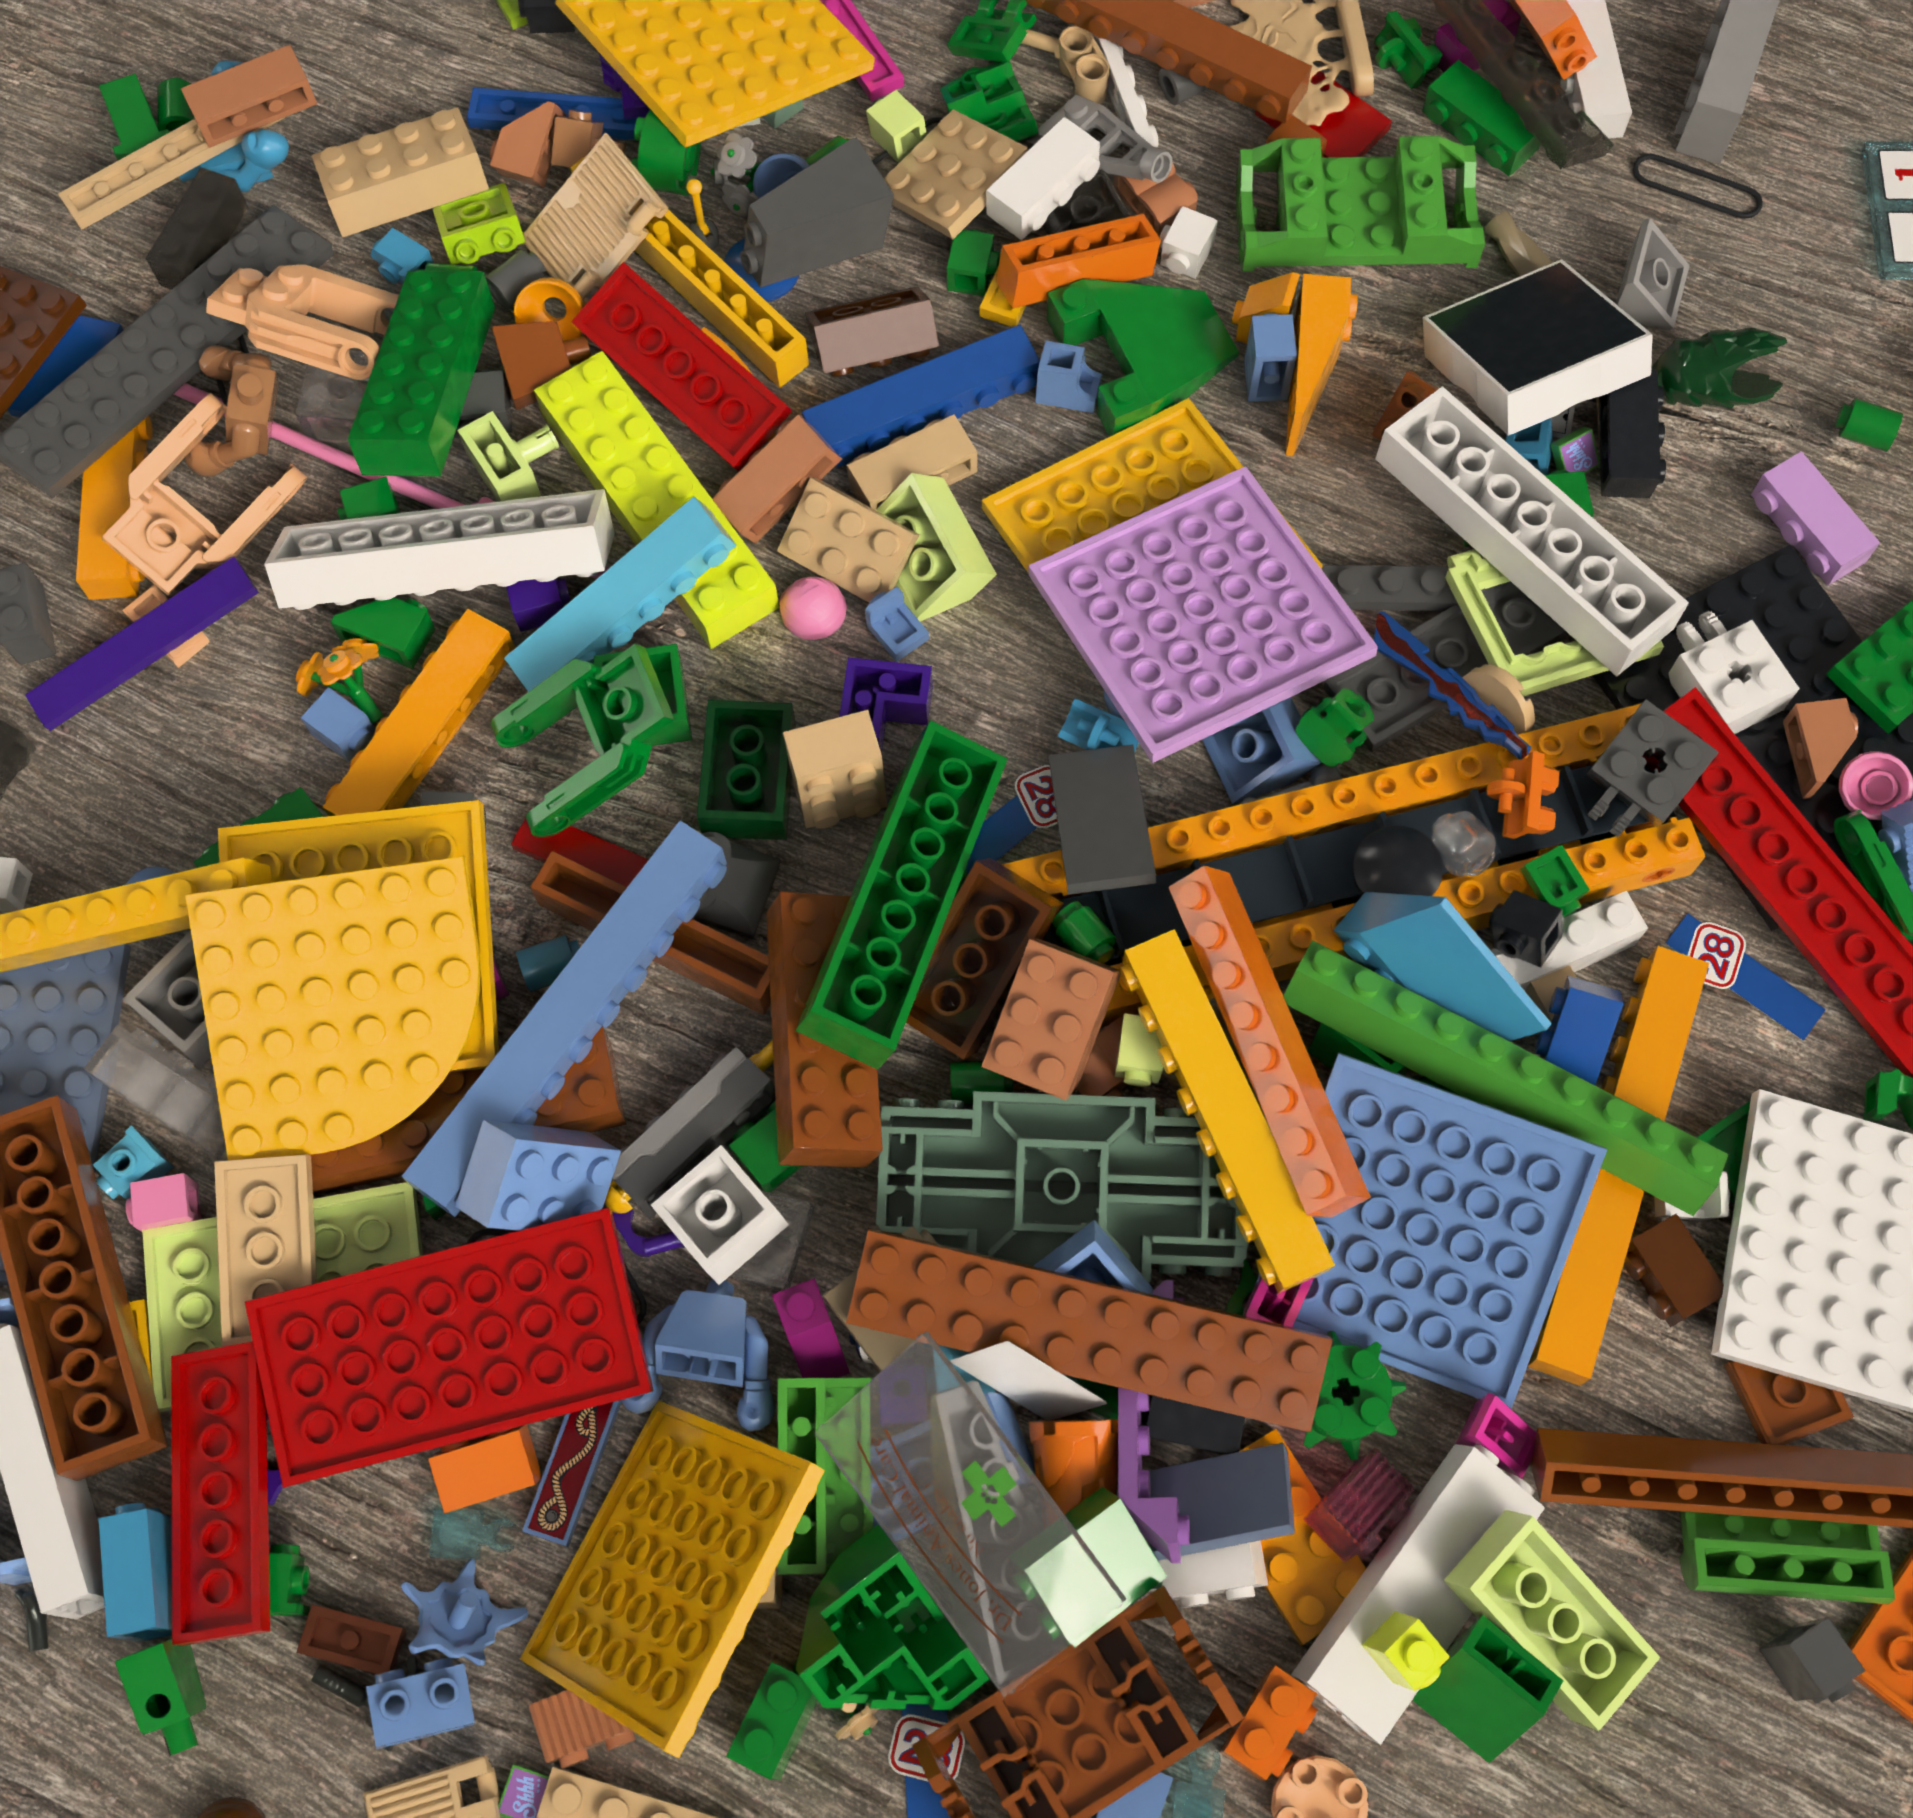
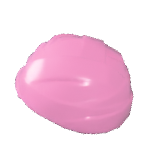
M804 577L796 580L783 591L779 602L780 614L784 625L792 634L806 640H817L831 636L841 628L846 616L847 604L842 592L832 581L820 577Z
M1870 751L1859 754L1846 764L1839 778V793L1846 808L1851 812L1861 809L1862 812L1860 813L1869 820H1882V810H1889L1890 807H1896L1897 804H1904L1905 801H1910L1912 797L1913 778L1909 769L1900 759L1886 752Z

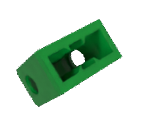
M172 1639L116 1660L115 1664L140 1732L145 1735L161 1729L169 1756L198 1745L190 1717L206 1709V1701L191 1644L184 1646L172 1645ZM167 1697H168L169 1700H170L171 1706L169 1705V1703H168V1701H167Z

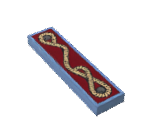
M621 1400L565 1414L522 1532L569 1548L622 1403Z

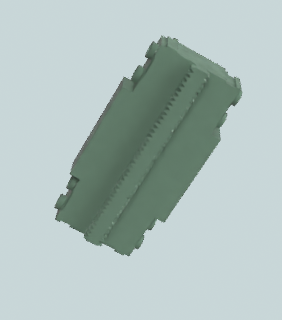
M973 1091V1110L964 1109V1101L937 1100V1108H919V1099L893 1098L892 1107L882 1106L880 1117L883 1151L879 1154L876 1225L879 1226L881 1231L901 1235L913 1225L918 1233L926 1229L940 1245L1034 1266L1095 1220L1147 1282H1151V1264H1159V1273L1186 1274V1265L1205 1266L1204 1275L1232 1276V1267H1243L1244 1258H1247V1247H1249V1243L1243 1238L1236 1221V1217L1241 1215L1234 1198L1227 1200L1217 1182L1216 1174L1221 1172L1214 1156L1208 1158L1205 1156L1198 1142L1196 1132L1200 1131L1201 1128L1196 1118H1190V1115L1187 1116L1183 1109L1164 1108L1163 1117L1155 1116L1156 1098L1070 1095L1069 1099L1065 1101L1050 1094Z

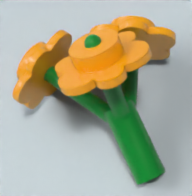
M354 638L345 640L342 646L332 648V653L325 659L322 658L321 653L315 652L310 661L304 660L298 668L296 674V682H298L297 693L308 697L312 689H315L320 683L349 696L358 709L368 716L373 725L382 719L384 715L364 688L362 663L368 661V659L379 657L378 645L367 643L365 639ZM339 679L344 680V682L346 683V685L341 684V683H339V682H337V681H338Z

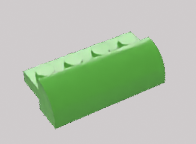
M872 1377L778 1378V1449L810 1461L825 1470L817 1485L815 1496L808 1503L794 1531L790 1545L784 1550L778 1562V1575L826 1574L842 1551L873 1529V1474L857 1444L859 1441L873 1469Z
M1680 1511L1684 1551L1679 1556L1682 1576L1689 1590L1890 1604L1895 1600L1888 1551H1881L1877 1525Z

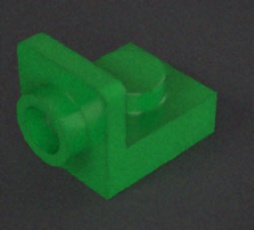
M1563 845L1530 861L1520 869L1538 900L1563 909V918L1582 907L1578 900L1590 891Z

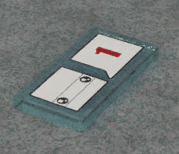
M1866 141L1861 152L1879 279L1913 280V142Z

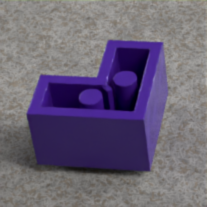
M848 657L839 717L868 710L882 754L886 721L919 725L928 724L933 691L932 666Z

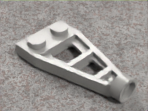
M1077 94L1038 128V134L1030 136L1025 140L1030 150L1065 117L1088 134L1094 128H1098L1106 134L1099 141L1100 167L1097 172L1140 180L1146 178L1160 183L1167 178L1172 168L1173 161L1169 152L1153 147L1103 105ZM1122 143L1132 148L1122 159L1109 157Z

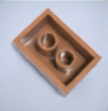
M1039 938L1029 939L981 1067L1065 1101L1068 1100L1070 1095H1075L1118 983L1120 977L1119 969Z

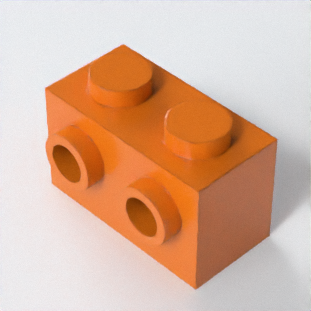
M528 1425L488 1434L486 1437L470 1442L465 1440L440 1447L441 1451L428 1458L444 1514L533 1486L542 1479L541 1469Z
M1276 1665L1268 1668L1242 1712L1245 1719L1235 1724L1219 1753L1260 1781H1267L1270 1774L1278 1778L1293 1753L1287 1748L1289 1741L1296 1730L1301 1734L1305 1733L1318 1711L1312 1705L1317 1693Z

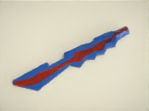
M1379 612L1377 614L1374 642L1378 646V652L1430 682L1428 696L1446 702L1450 715L1459 716L1464 727L1479 731L1484 741L1501 745L1518 759H1523L1529 754L1531 746L1514 731V726L1493 704L1489 706L1479 698L1475 689L1452 668L1441 669L1424 655L1429 652V648L1386 612Z

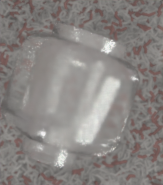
M1468 811L1456 812L1454 814L1448 813L1441 816L1434 823L1430 839L1441 854L1443 866L1455 876H1476L1491 865L1495 858L1496 839L1494 834L1474 814Z

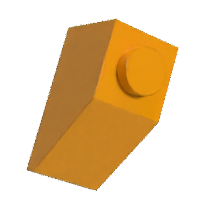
M1291 272L1249 286L1245 301L1237 300L1231 323L1238 325L1235 341L1247 344L1252 316H1261L1266 313L1292 314L1300 274Z

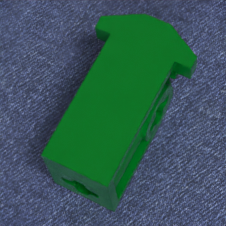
M136 73L99 85L121 142L120 145L112 147L117 160L169 133L168 129L159 131Z

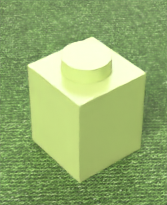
M897 90L883 99H879L866 110L871 137L887 150L898 163L927 136L924 116Z
M1124 1013L1114 1077L1124 1078V1083L1128 1085L1147 1087L1151 1085V1082L1159 1083L1163 1065L1158 1056L1157 1049L1161 1048L1162 1045L1155 1031L1147 1032L1140 1015Z

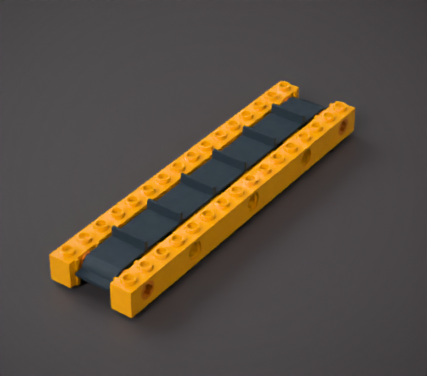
M1637 704L1518 734L1520 738L1531 746L1530 752L1536 751L1545 754L1544 764L1560 771L1559 784L1555 792L1547 796L1541 795V806L1552 808L1556 812L1555 828L1542 835L1525 834L1515 839L1502 836L1504 813L1498 812L1499 800L1490 798L1487 795V784L1495 780H1501L1502 769L1508 768L1510 761L1521 759H1518L1501 745L1486 742L1149 827L1148 832L1156 872V884L1068 894L1062 850L1002 865L1064 903L1061 910L1075 901H1079L1083 907L1089 906L1117 938L1113 946L1115 953L1105 963L1116 969L1124 966L1122 961L1125 950L1175 929L1209 1000L1215 997L1168 888L1204 865L1230 873L1276 981L1279 982L1293 977L1312 940L1357 962L1344 951L1343 945L1345 943L1333 930L1363 895L1357 889L1354 882L1353 863L1356 851L1368 835L1384 827L1406 826L1424 833L1434 842L1442 857L1443 876L1433 896L1446 897L1474 931L1489 927L1490 916L1494 908L1499 903L1504 904L1513 890L1538 899L1520 869L1525 864L1560 845H1563L1590 889L1578 900L1580 904L1616 895L1626 890L1628 892L1690 876L1706 856L1690 817L1677 820L1674 810L1659 827L1654 826L1637 813L1619 837L1612 834L1610 830L1614 821L1629 806L1618 798H1613L1609 803L1607 811L1602 817H1598L1596 821L1587 815L1606 790L1586 776V774L1641 705ZM1522 752V759L1527 758L1529 756V754L1525 755ZM1645 765L1644 769L1651 773V771ZM1051 925L1043 940L1067 949L1056 937V929ZM1121 975L1101 1027L1108 1026L1124 1015V1013L1139 1015L1138 1008L1143 1006L1136 990L1132 992L1127 990Z

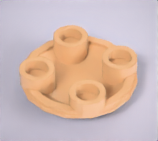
M1314 1755L1298 1759L1283 1770L1273 1787L1271 1812L1273 1818H1367L1368 1793L1365 1785L1357 1778L1352 1769L1337 1759Z

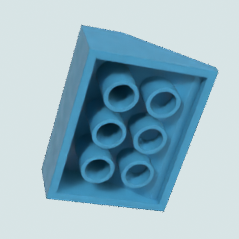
M1365 892L1333 930L1345 943L1343 945L1344 951L1352 959L1362 963L1369 970L1507 1041L1546 1031L1552 1024L1446 897Z

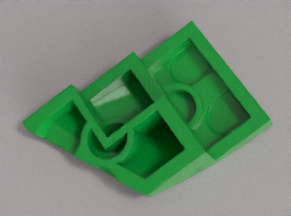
M993 61L982 68L974 66L960 78L951 81L940 89L948 114L954 109L1016 142L1039 133L1035 118L1026 103L1023 90L1014 76L1010 61L1009 63Z

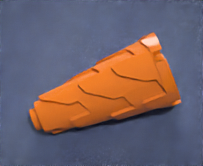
M1080 1419L1028 1422L1030 1443H1033L1036 1479L1042 1499L1046 1528L1101 1487L1116 1495L1118 1483V1419H1106L1104 1421Z

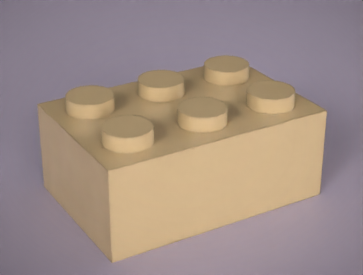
M868 710L783 732L793 785L806 828L814 826L820 829L828 828L837 824L840 819L855 815L857 817H869L878 813L881 808L887 807L882 754Z

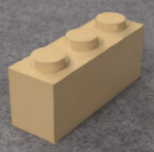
M955 414L943 420H933L924 429L909 436L897 437L888 446L880 450L858 456L852 463L847 465L849 486L858 501L876 510L911 473L943 477L949 486L978 472L977 450Z

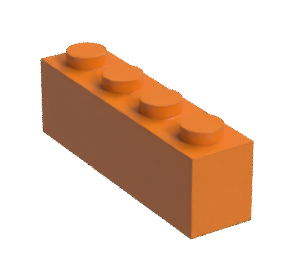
M1140 214L1002 245L996 282L1011 307L1016 308L1046 301L1048 292L1082 279L1123 283L1153 276L1161 239L1146 216Z

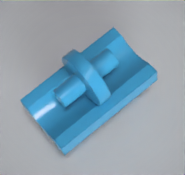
M1074 698L1067 719L1058 734L1059 738L1086 750L1133 744L1135 753L1139 744L1124 719Z

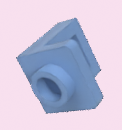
M895 587L888 593L881 592L877 594L866 607L867 628L896 662L929 640L928 630L905 605L903 592L899 587Z

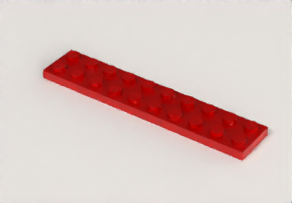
M1693 688L1663 712L1712 746L1719 753L1678 805L1690 817L1695 826L1896 1068L1904 1075L1913 1077V946L1697 688ZM1647 755L1642 756L1647 761L1646 767L1651 772L1657 768L1660 773L1659 761L1655 757L1650 756L1647 758Z

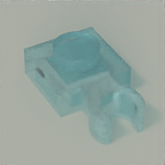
M434 1509L429 1557L432 1559L480 1560L481 1546H489L498 1552H510L514 1549V1546L511 1544H498L496 1535L501 1528H516V1524L507 1519H498L488 1525H483L484 1512L481 1510H454L444 1514L443 1509Z
M1196 1749L1188 1754L1187 1765L1191 1772V1782L1176 1781L1171 1818H1223L1226 1790L1211 1787L1212 1778L1220 1768V1754L1213 1751L1212 1766L1207 1770H1202L1195 1763Z

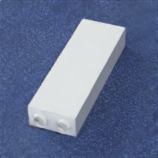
M0 1323V1471L40 1612L47 1615L79 1619L105 1607L98 1519L86 1479L75 1481L57 1475L21 1331L12 1325Z
M1455 1444L1291 1674L1293 1678L1316 1692V1698L1357 1733L1377 1744H1382L1419 1689L1415 1692L1392 1683L1363 1648L1362 1644L1396 1611L1419 1618L1446 1651L1472 1612L1443 1580L1505 1510L1530 1515L1537 1520L1545 1509L1543 1505L1532 1497L1535 1491L1527 1482L1516 1475L1511 1474L1508 1476L1497 1467L1500 1462L1499 1459L1491 1451L1479 1444H1475V1446Z

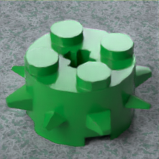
M1328 1331L1327 1336L1332 1338V1345L1311 1433L1306 1432L1303 1446L1309 1450L1324 1439L1325 1442L1330 1444H1342L1350 1460H1357L1361 1440L1365 1439L1372 1432L1391 1437L1397 1434L1398 1430L1388 1414L1392 1405V1397L1406 1390L1405 1382L1389 1378L1385 1366L1379 1361L1382 1345L1377 1341L1365 1349H1361L1357 1346L1342 1345L1336 1333ZM1338 1384L1344 1385L1345 1390H1351L1353 1397L1348 1401L1349 1406H1344L1341 1398H1333L1332 1392L1339 1387Z

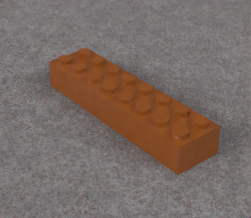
M603 1027L599 1029L591 1040L593 1041L592 1048L584 1060L578 1064L574 1062L564 1075V1085L558 1094L551 1100L546 1098L536 1111L537 1119L534 1123L535 1126L591 1133L627 1125L612 1046ZM485 1069L449 1072L446 1079L421 1106L389 1130L347 1148L312 1154L313 1196L402 1176Z
M59 1095L1 1115L0 1252L57 1475L79 1481L169 1446L77 1109Z

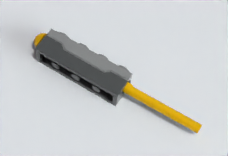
M773 1040L759 1053L752 1055L750 1058H746L735 1047L729 1054L716 1059L711 1065L709 1072L699 1082L684 1089L678 1096L677 1102L663 1115L653 1118L645 1127L644 1133L630 1146L620 1149V1157L604 1202L607 1208H611L612 1212L618 1214L627 1213L633 1209L628 1203L631 1200L651 1220L657 1214L651 1206L654 1201L720 1145L726 1149L734 1141L732 1139L733 1135L742 1126L751 1121L755 1122L776 1100L775 1086L771 1079L763 1072L774 1063Z

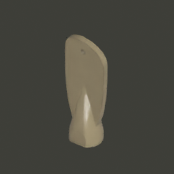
M1507 210L1492 218L1485 226L1484 231L1498 243L1500 251L1517 277L1552 263L1539 246L1516 227L1513 217Z

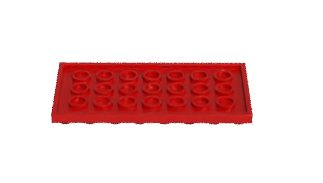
M611 1208L593 1211L245 1302L283 1488L654 1391Z

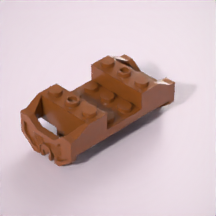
M1163 1585L1118 1614L1076 1647L1069 1645L936 1731L914 1743L912 1747L932 1789L943 1798L940 1803L943 1808H946L950 1818H975L970 1809L972 1805L967 1797L964 1798L954 1779L950 1777L942 1759L961 1731H963L981 1763L979 1766L983 1772H986L1002 1801L1000 1803L1004 1809H1007L1011 1818H1090L1245 1718ZM1165 1616L1175 1632L1172 1638L1201 1686L1207 1685L1216 1700L1217 1705L1197 1734H1195L1131 1627L1130 1621Z

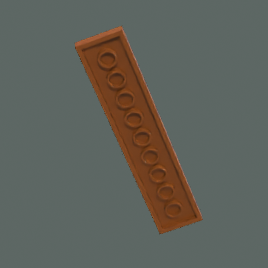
M868 1228L846 1321L847 1324L970 1353L1009 1341L1064 1375L1310 1433L1332 1345V1338L1327 1335L873 1228Z

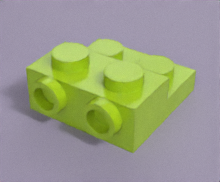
M505 182L491 186L488 190L432 208L451 264H471L478 261L481 256L494 252L506 253L514 250L519 244L526 243Z

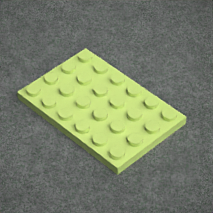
M408 1182L313 1199L317 1283L423 1256L416 1189ZM217 1217L142 1230L153 1391L159 1412L171 1411V1356L222 1347Z

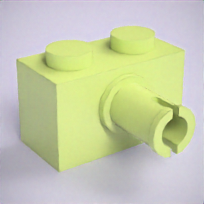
M491 411L457 430L467 456L497 502L532 498L541 495L533 471L528 463L553 449L559 448V444L547 424L516 442L510 438L495 413Z

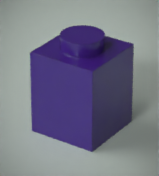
M556 578L548 582H539L536 579L518 581L513 585L506 586L512 612L520 632L541 627L560 611L564 604H568L571 601L565 579L557 580Z

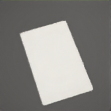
M1009 1341L950 1360L952 1364L1047 1421L1107 1404L1100 1397Z

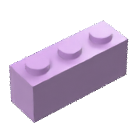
M1802 451L1764 473L1751 493L1759 510L1772 519L1780 529L1783 538L1789 544L1794 545L1805 558L1809 569L1814 574L1819 575L1827 586L1866 563L1880 544L1879 540Z

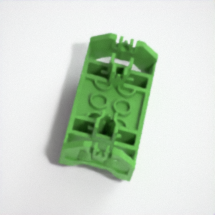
M1401 136L1398 139L1394 157L1322 158L1321 138H1281L1253 149H1240L1236 174V221L1239 233L1238 260L1242 272H1254L1255 267L1463 264L1465 268H1478L1485 246L1483 226L1478 220L1475 190L1477 164L1475 145H1461L1440 136ZM1442 169H1456L1455 202L1453 206L1454 227L1456 228L1447 229ZM1253 172H1276L1278 193L1276 225H1279L1280 231L1256 230L1257 207H1253Z

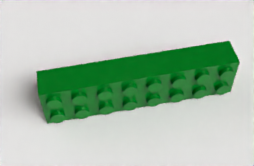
M931 720L913 744L795 1031L877 1070L893 1054L1008 758Z

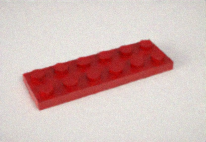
M624 262L571 321L583 334L738 472L748 462L749 457L767 441L792 412L788 405Z
M253 1341L171 1356L172 1645L184 1646L270 1632L267 1413Z

